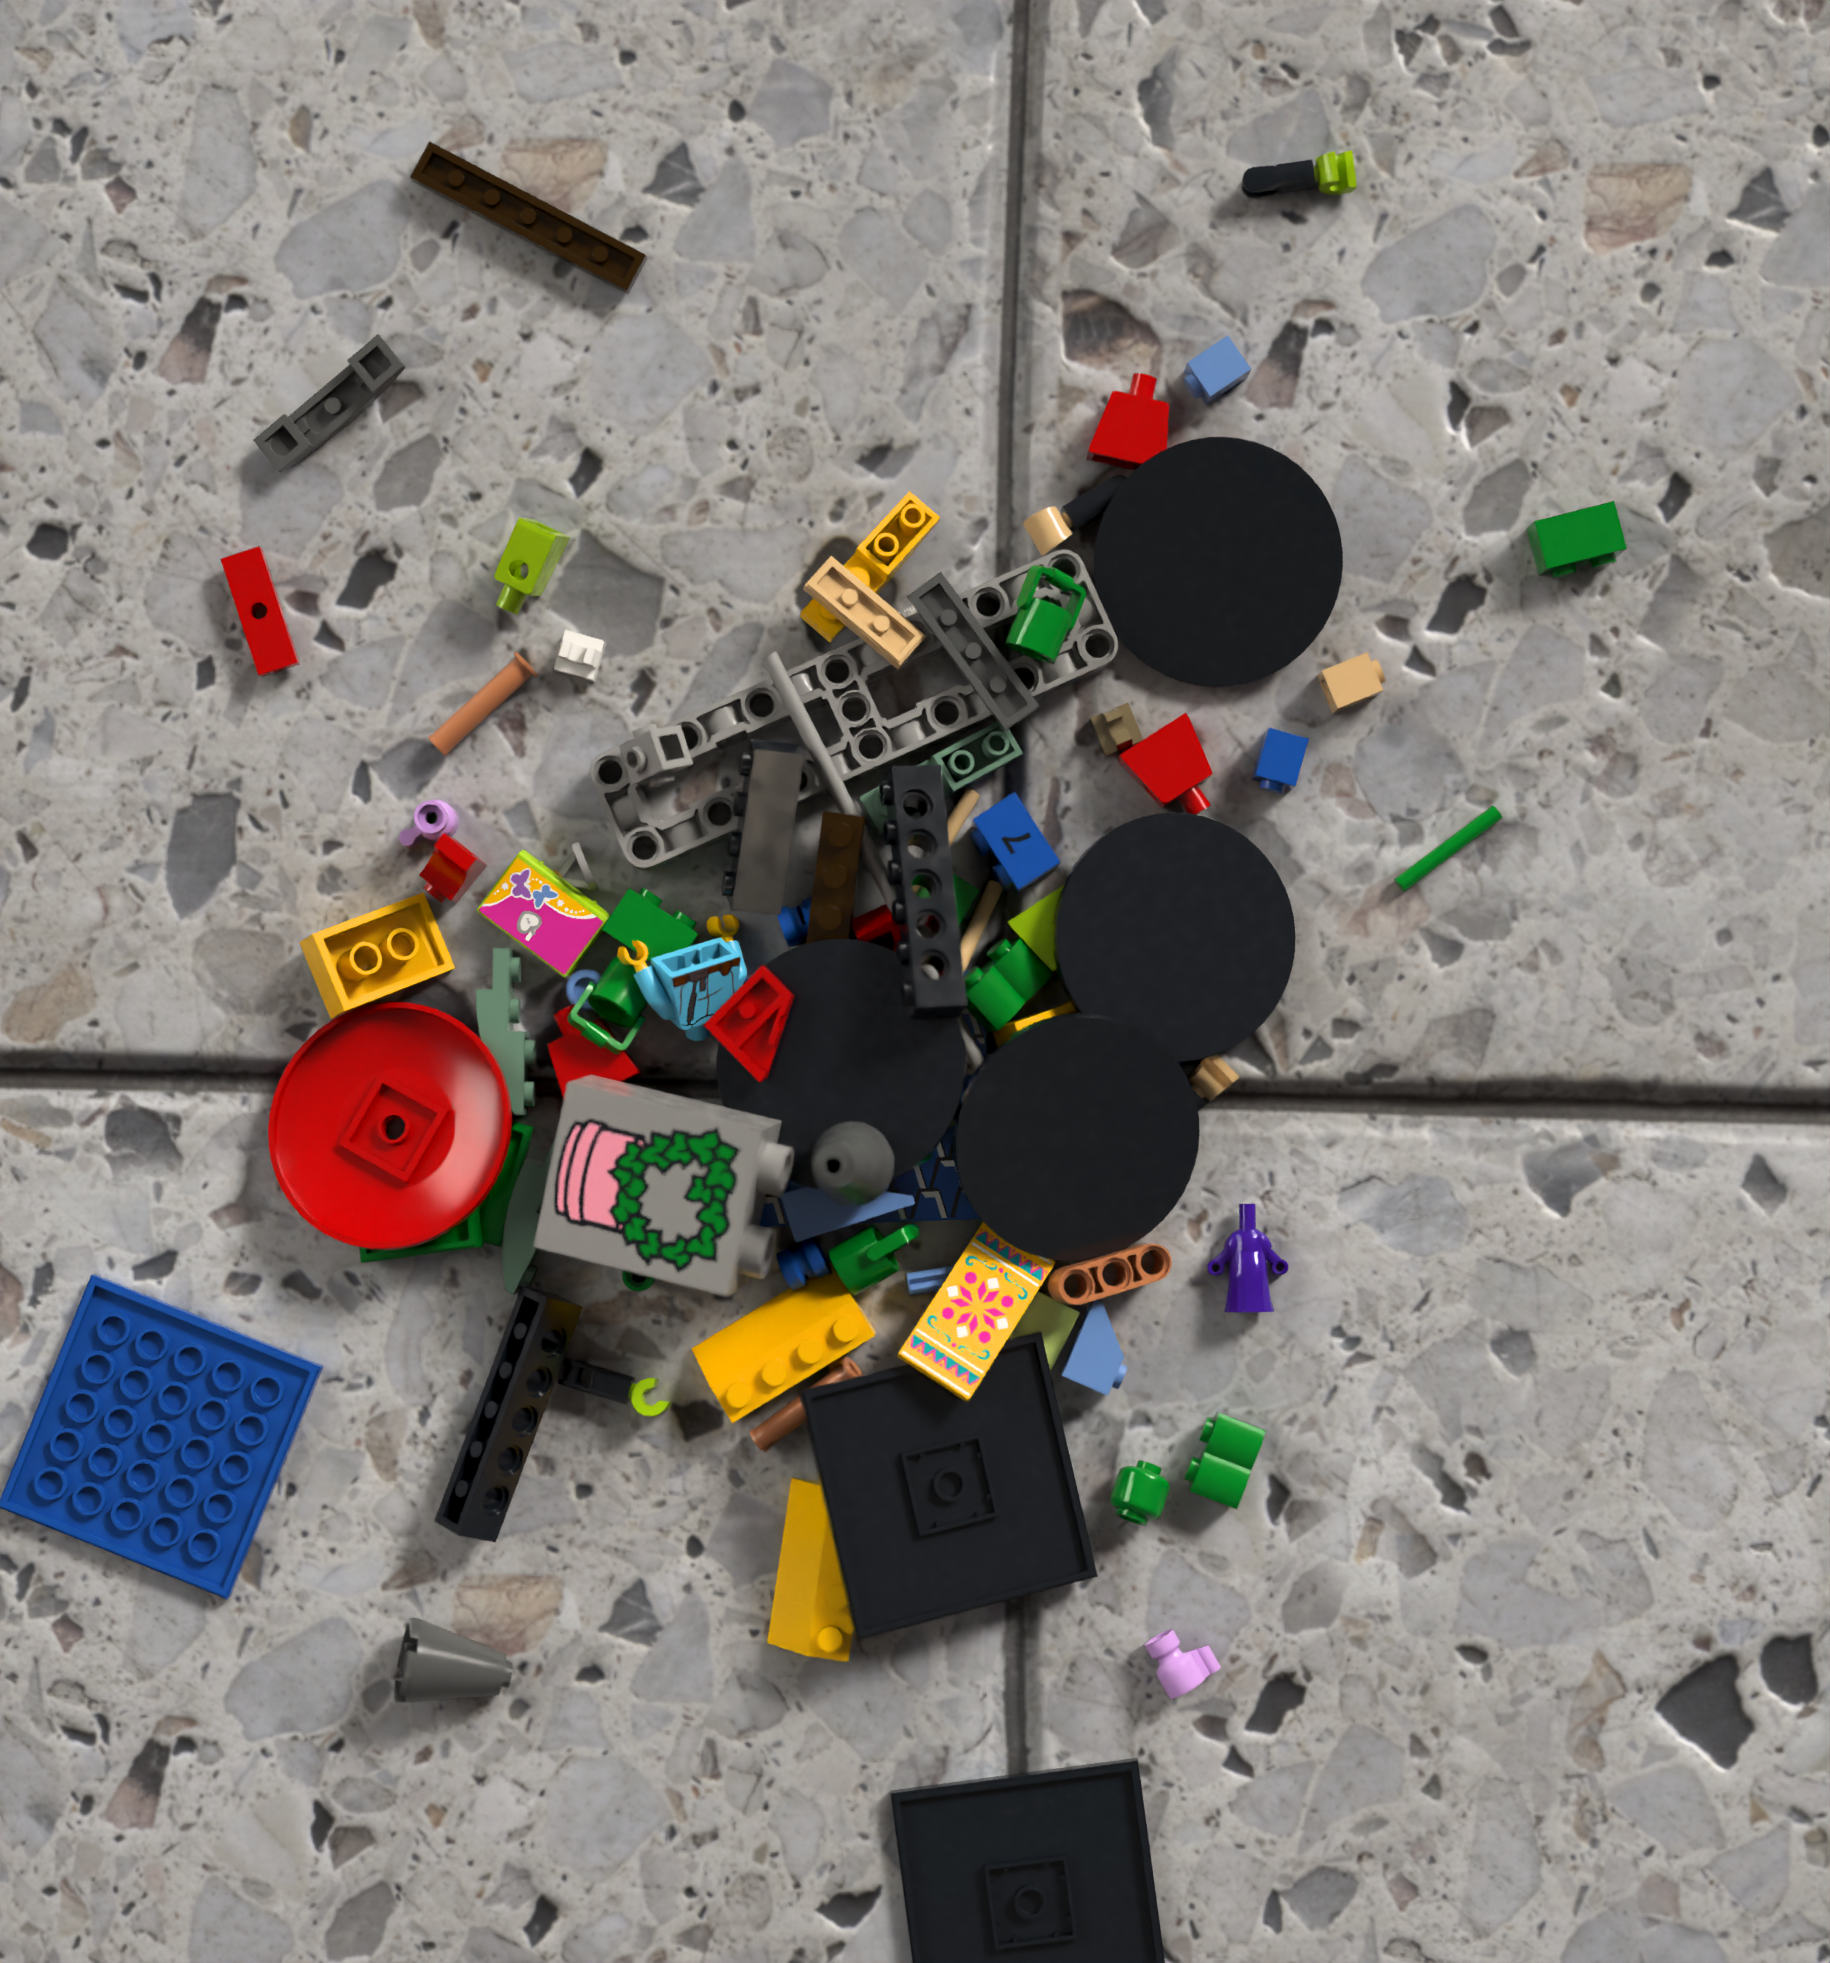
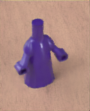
M1239 1204V1229L1226 1239L1224 1249L1213 1260L1208 1262L1206 1270L1210 1275L1217 1276L1223 1273L1224 1265L1230 1261L1228 1293L1224 1312H1274L1270 1296L1266 1260L1271 1264L1270 1269L1273 1274L1282 1275L1288 1271L1287 1262L1271 1249L1270 1239L1263 1232L1256 1229L1255 1204ZM1278 1263L1282 1264L1283 1266L1281 1271L1276 1270V1265ZM1214 1264H1217L1219 1267L1217 1272L1212 1271Z

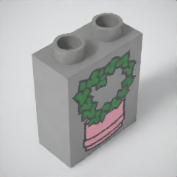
M588 1075L567 1082L534 1247L724 1296H729L748 1282L749 1276L764 1279L769 1270L776 1243V1230L760 1226L766 1194L777 1197L783 1195L790 1178L794 1157L792 1147L777 1144L782 1121L596 1075Z

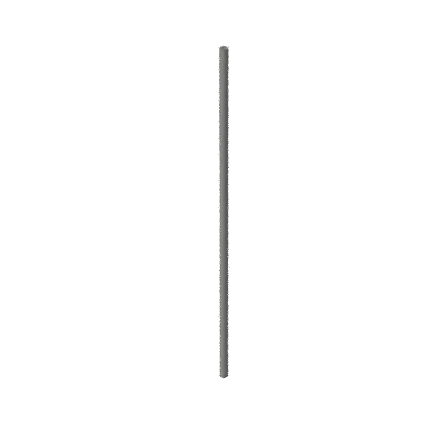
M777 652L762 658L839 812L859 815ZM865 826L861 855L891 912L892 901L896 900L895 885H889L887 867ZM920 966L933 979L939 978L937 971L932 966ZM961 1014L957 1020L963 1040H965L967 1063L974 1073L984 1060V1057ZM1069 1260L1070 1264H1073V1263H1076V1262H1079V1261H1083V1260Z

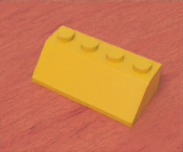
M830 1263L832 1271L830 1274L822 1278L807 1277L805 1286L794 1291L789 1288L692 1348L710 1388L732 1423L875 1336L874 1328L853 1294L840 1279L832 1263Z
M791 1477L767 1643L805 1656L848 1662L853 1627L820 1483L816 1480Z

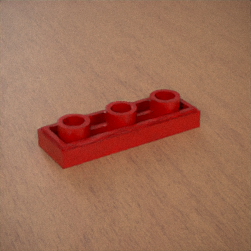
M258 546L220 559L258 676L264 677L300 665L263 549ZM265 606L267 614L265 617L257 619V609Z

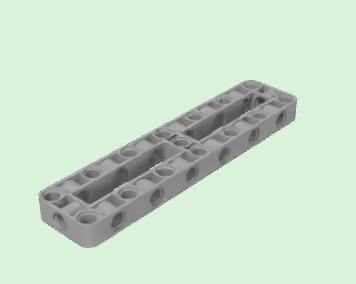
M1070 550L1055 551L958 594L987 633L1014 621L1019 609L1016 605L1017 598L1030 567L1043 566L1050 568L1059 564H1065L1072 568L1074 571L1073 581L1085 589L1086 597L1074 628L1066 634V640L1063 641L1056 662L1054 664L1046 663L1025 655L1008 662L1015 673L1021 671L1031 676L1033 686L1028 691L1035 700L1104 670L1111 665L1118 651L1117 636L1081 558ZM1041 577L1033 597L1050 602L1066 610L1072 593L1064 592L1045 582L1044 578ZM985 597L993 598L998 602L1000 609L993 616H984L979 613L976 607L979 600ZM918 613L906 617V619L926 635L925 642L922 647L913 652L899 669L859 638L787 670L807 712L827 703L832 711L842 737H840L839 742L827 747L826 750L844 785L995 718L970 684L966 686L959 684L916 703L913 709L888 720L886 718L881 719L867 686L945 651ZM1097 638L1103 640L1107 645L1108 653L1101 658L1090 656L1085 647V644L1090 639ZM834 664L846 666L850 671L847 680L839 684L829 681L826 677V672L830 666ZM769 678L659 728L680 724L682 731L690 730L697 733L698 743L695 748L689 750L692 761L695 763L785 723L792 718L772 679ZM767 697L773 701L774 708L771 714L766 717H757L751 712L752 704L757 698ZM851 701H859L866 707V714L858 721H850L843 715V708ZM943 705H951L957 710L958 719L951 725H942L935 718L937 708ZM869 738L877 739L883 745L882 753L874 759L862 756L859 751L862 742ZM619 745L599 754L590 765L589 773L592 784L624 856L630 864L639 870H655L729 837L730 831H737L739 817L733 816V803L736 791L742 792L743 785L727 787L689 804L687 810L675 816L659 820L655 819L641 786L649 782L631 784ZM809 751L804 753L802 773L806 775L808 782L805 789L799 792L797 806L829 792ZM613 763L620 765L623 771L620 781L616 784H605L601 778L604 767ZM718 805H726L732 811L731 820L724 826H715L710 822V812ZM645 838L654 840L656 852L653 857L647 860L638 859L634 851L637 842Z

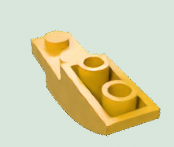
M909 491L857 547L855 554L845 563L844 567L878 595L939 522L940 517ZM814 598L801 611L799 616L830 643L846 627Z

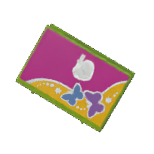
M525 849L516 855L476 910L564 978L570 977L603 932V926L611 916V914L597 904L596 900L592 901L544 865V861H539Z

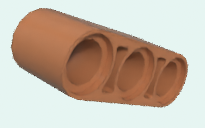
M1135 1244L1108 1255L1086 1259L1056 1269L1049 1277L1048 1291L1051 1297L1059 1303L1069 1305L1085 1304L1165 1278L1172 1266L1171 1256L1168 1250L1161 1245ZM1147 1251L1155 1259L1154 1268L1149 1273H1146L1141 1266L1142 1256ZM1108 1263H1112L1117 1271L1116 1279L1110 1285L1105 1283L1102 1275L1103 1269ZM1073 1274L1078 1281L1079 1287L1075 1295L1069 1297L1064 1291V1282L1069 1275Z

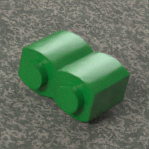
M1021 937L1010 939L1009 941L1006 938L1001 939L987 952L990 959L982 969L976 966L964 975L967 998L966 1009L987 1032L998 1031L1053 975Z
M1216 1412L1214 1419L1206 1417L1198 1439L1204 1442L1202 1452L1199 1458L1191 1457L1184 1475V1480L1190 1482L1188 1490L1237 1509L1266 1431L1220 1412Z

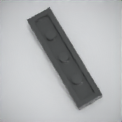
M942 572L907 596L909 602L1005 732L1039 708V704Z

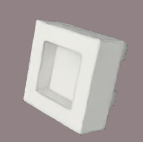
M565 630L554 670L595 682L606 642Z

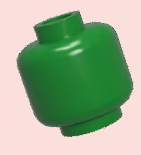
M1138 1460L1136 1467L1124 1466L1119 1470L1110 1496L1112 1506L1117 1509L1116 1516L1142 1526H1146L1148 1521L1160 1518L1170 1491L1169 1482L1160 1476L1162 1470L1160 1467Z

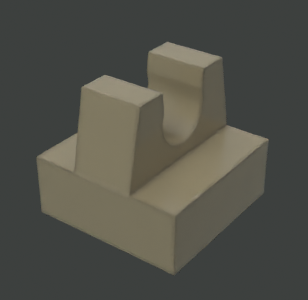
M1128 702L1089 719L1105 757L1132 747L1144 740Z

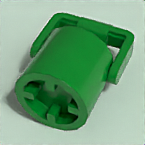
M1030 567L1017 598L1016 605L1019 609L1005 645L1032 659L1054 664L1066 634L1074 628L1086 597L1085 589L1074 583L1071 576L1054 567ZM1041 577L1044 578L1045 582L1064 592L1072 593L1066 610L1050 602L1033 597Z
M618 956L612 959L596 985L590 981L568 1015V1022L581 1031L583 1037L600 1048L604 1046L615 1054L623 1053L646 1019L641 1014L648 1004L633 976L637 973L633 965L623 964ZM587 998L593 1010L605 1020L623 1028L632 1027L622 1044L593 1022H588L577 1015Z
M912 1223L884 1237L879 1229L871 1224L829 1249V1256L844 1285L853 1295L858 1296L899 1271V1264L894 1252L919 1238L920 1228Z

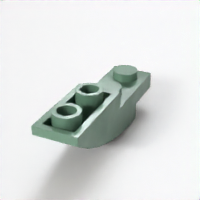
M998 721L936 753L929 760L919 765H941L944 799L946 800L1021 756L1023 752L1011 731L1005 732ZM879 787L856 800L876 836L883 833L884 821L888 820L887 806H881ZM903 807L905 813L912 818L920 814L914 807Z
M493 948L492 989H476V1013L480 1039L490 1049L504 1074L510 1095L511 1110L515 1115H528V1106H535L536 1098L535 1082H529V1065L536 1064V1041L529 1040L530 1032L513 1031V1023L519 1024L521 1018L520 999H514V982L521 981V958L515 957V950L511 948Z
M555 1140L542 1165L532 1160H525L508 1205L503 1234L502 1260L505 1289L513 1295L519 1292L521 1286L529 1287L538 1271V1267L532 1264L540 1250L545 1253L547 1252V1250L535 1248L534 1242Z

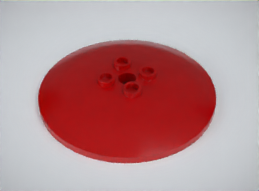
M408 1002L377 1003L357 1008L335 1018L316 1031L295 1053L278 1082L271 1104L268 1124V1145L275 1176L283 1193L295 1210L313 1227L340 1242L372 1250L404 1249L426 1243L449 1232L463 1222L476 1210L494 1186L504 1165L511 1139L512 1110L509 1090L504 1074L490 1049L477 1034L451 1015L435 1008ZM395 1118H402L405 1123L404 1133L397 1139H389L386 1133L389 1122Z

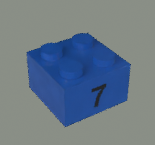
M1015 792L972 819L971 827L973 831L970 832L971 835L969 837L982 857L989 853L996 866L993 867L992 873L1004 891L1012 888L1017 895L1058 868L1060 860Z

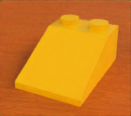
M424 892L313 933L299 942L331 1019L455 969Z

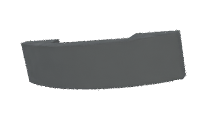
M379 334L347 360L349 365L289 416L283 414L253 440L280 473L307 457L350 424L406 368Z

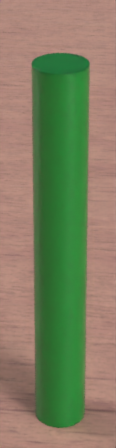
M1492 805L1396 877L1394 880L1403 892L1408 890L1503 818L1501 813Z

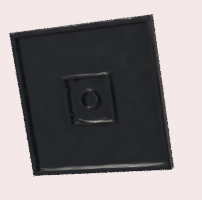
M1037 1331L1007 1339L968 1402L909 1364L799 1390L855 1639L860 1640L1098 1577L1041 1332Z
M1137 1758L891 1790L913 1963H1165Z

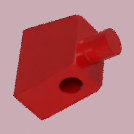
M1134 373L1129 394L1112 391L1089 446L1086 460L1134 471L1146 460L1167 449L1169 403L1153 399L1157 382L1155 377Z
M1187 713L1179 716L1119 755L1117 760L1121 766L1161 808L1178 799L1186 813L1197 815L1211 806L1198 785L1210 778L1213 773Z
M575 1004L553 1014L563 1037L547 1045L563 1099L567 1082L588 1075L625 1082L641 1074L639 1067L626 1050L621 1054H615L604 1046L600 1048L581 1035L582 1032L568 1022V1015ZM599 1018L592 1021L619 1042L603 1019Z

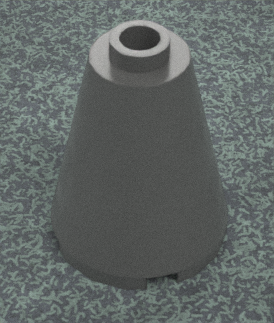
M850 1121L834 1125L820 1136L812 1151L811 1172L817 1187L827 1198L841 1205L859 1206L875 1200L888 1188L894 1175L895 1156L888 1141L878 1129L863 1122Z
M409 1618L410 1624L406 1625L397 1667L400 1668L399 1676H402V1681L395 1680V1702L408 1703L498 1696L501 1688H509L513 1664L506 1662V1653L422 1619Z

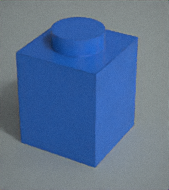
M1268 728L1263 736L1252 780L1261 782L1259 788L1268 792L1283 794L1284 789L1292 790L1296 787L1309 739Z

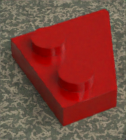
M762 965L704 1026L758 1082L763 1083L768 1077L795 995L766 966Z

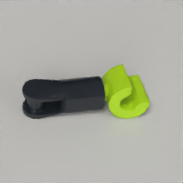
M1351 150L1335 155V151L1326 153L1315 159L1316 166H1313L1312 160L1277 164L1276 166L1249 168L1243 175L1242 191L1249 198H1260L1277 193L1285 194L1315 189V183L1318 182L1319 191L1324 194L1341 195L1350 193L1357 188L1353 152Z
M565 1358L564 1360L567 1367L563 1379H559L558 1384L623 1404H627L630 1399L636 1411L644 1416L655 1417L662 1415L672 1405V1402L660 1400L655 1405H649L646 1402V1393L657 1387L658 1378H646L635 1384V1377L574 1359ZM583 1369L593 1371L589 1387L579 1384Z

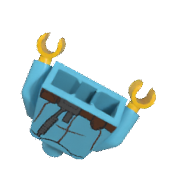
M731 914L723 915L724 930L718 916L708 919L707 930L716 939L651 958V966H647L645 962L648 957V948L640 941H632L637 951V956L634 960L629 957L625 947H619L617 951L618 958L623 964L633 965L637 973L633 976L650 1006L661 1018L671 1020L679 1029L685 1030L686 1037L693 1041L705 1040L710 1036V1031L704 1024L743 985L747 977V969L739 941L734 940L733 937L739 929V921Z

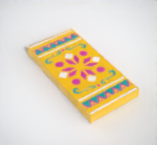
M982 1222L899 1351L897 1357L968 1402L1056 1262L1014 1247Z

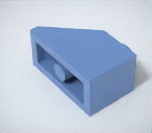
M1098 1299L1089 1303L1060 1373L1063 1377L1108 1396L1111 1387L1119 1389L1126 1374L1127 1366L1122 1364L1124 1355L1103 1302Z

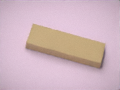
M832 556L804 586L803 590L897 669L905 663L926 638L923 632Z

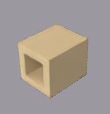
M1368 652L1324 669L1317 675L1332 714L1379 695L1383 691L1381 683L1385 682V676L1379 662L1376 659L1371 661Z

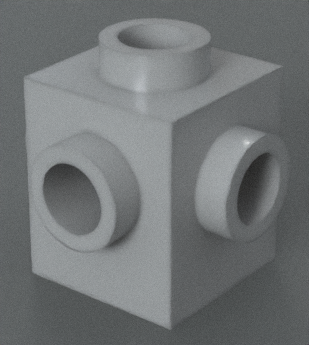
M656 724L641 727L633 731V739L619 745L632 785L649 782L650 787L654 788L668 784L675 780L673 773L693 764L680 724L664 728H657Z

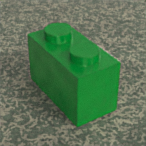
M1614 501L1537 520L1527 528L1539 576L1551 573L1553 579L1572 575L1577 572L1576 566L1591 563L1592 569L1614 564L1617 562L1615 556H1618L1627 549Z
M644 887L641 888L639 893L629 888L602 928L603 931L635 952L637 951L632 941L644 943L648 948L647 960L650 962L651 958L693 946L701 937L699 933L693 930L697 922L678 910L671 916L659 908L663 900Z

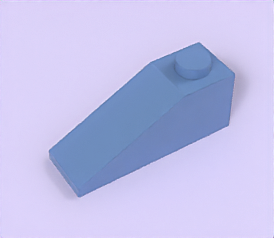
M795 1182L788 1183L789 1191L781 1196L795 1242L915 1204L913 1195L884 1191L875 1200L864 1205L846 1206L830 1200L819 1189Z

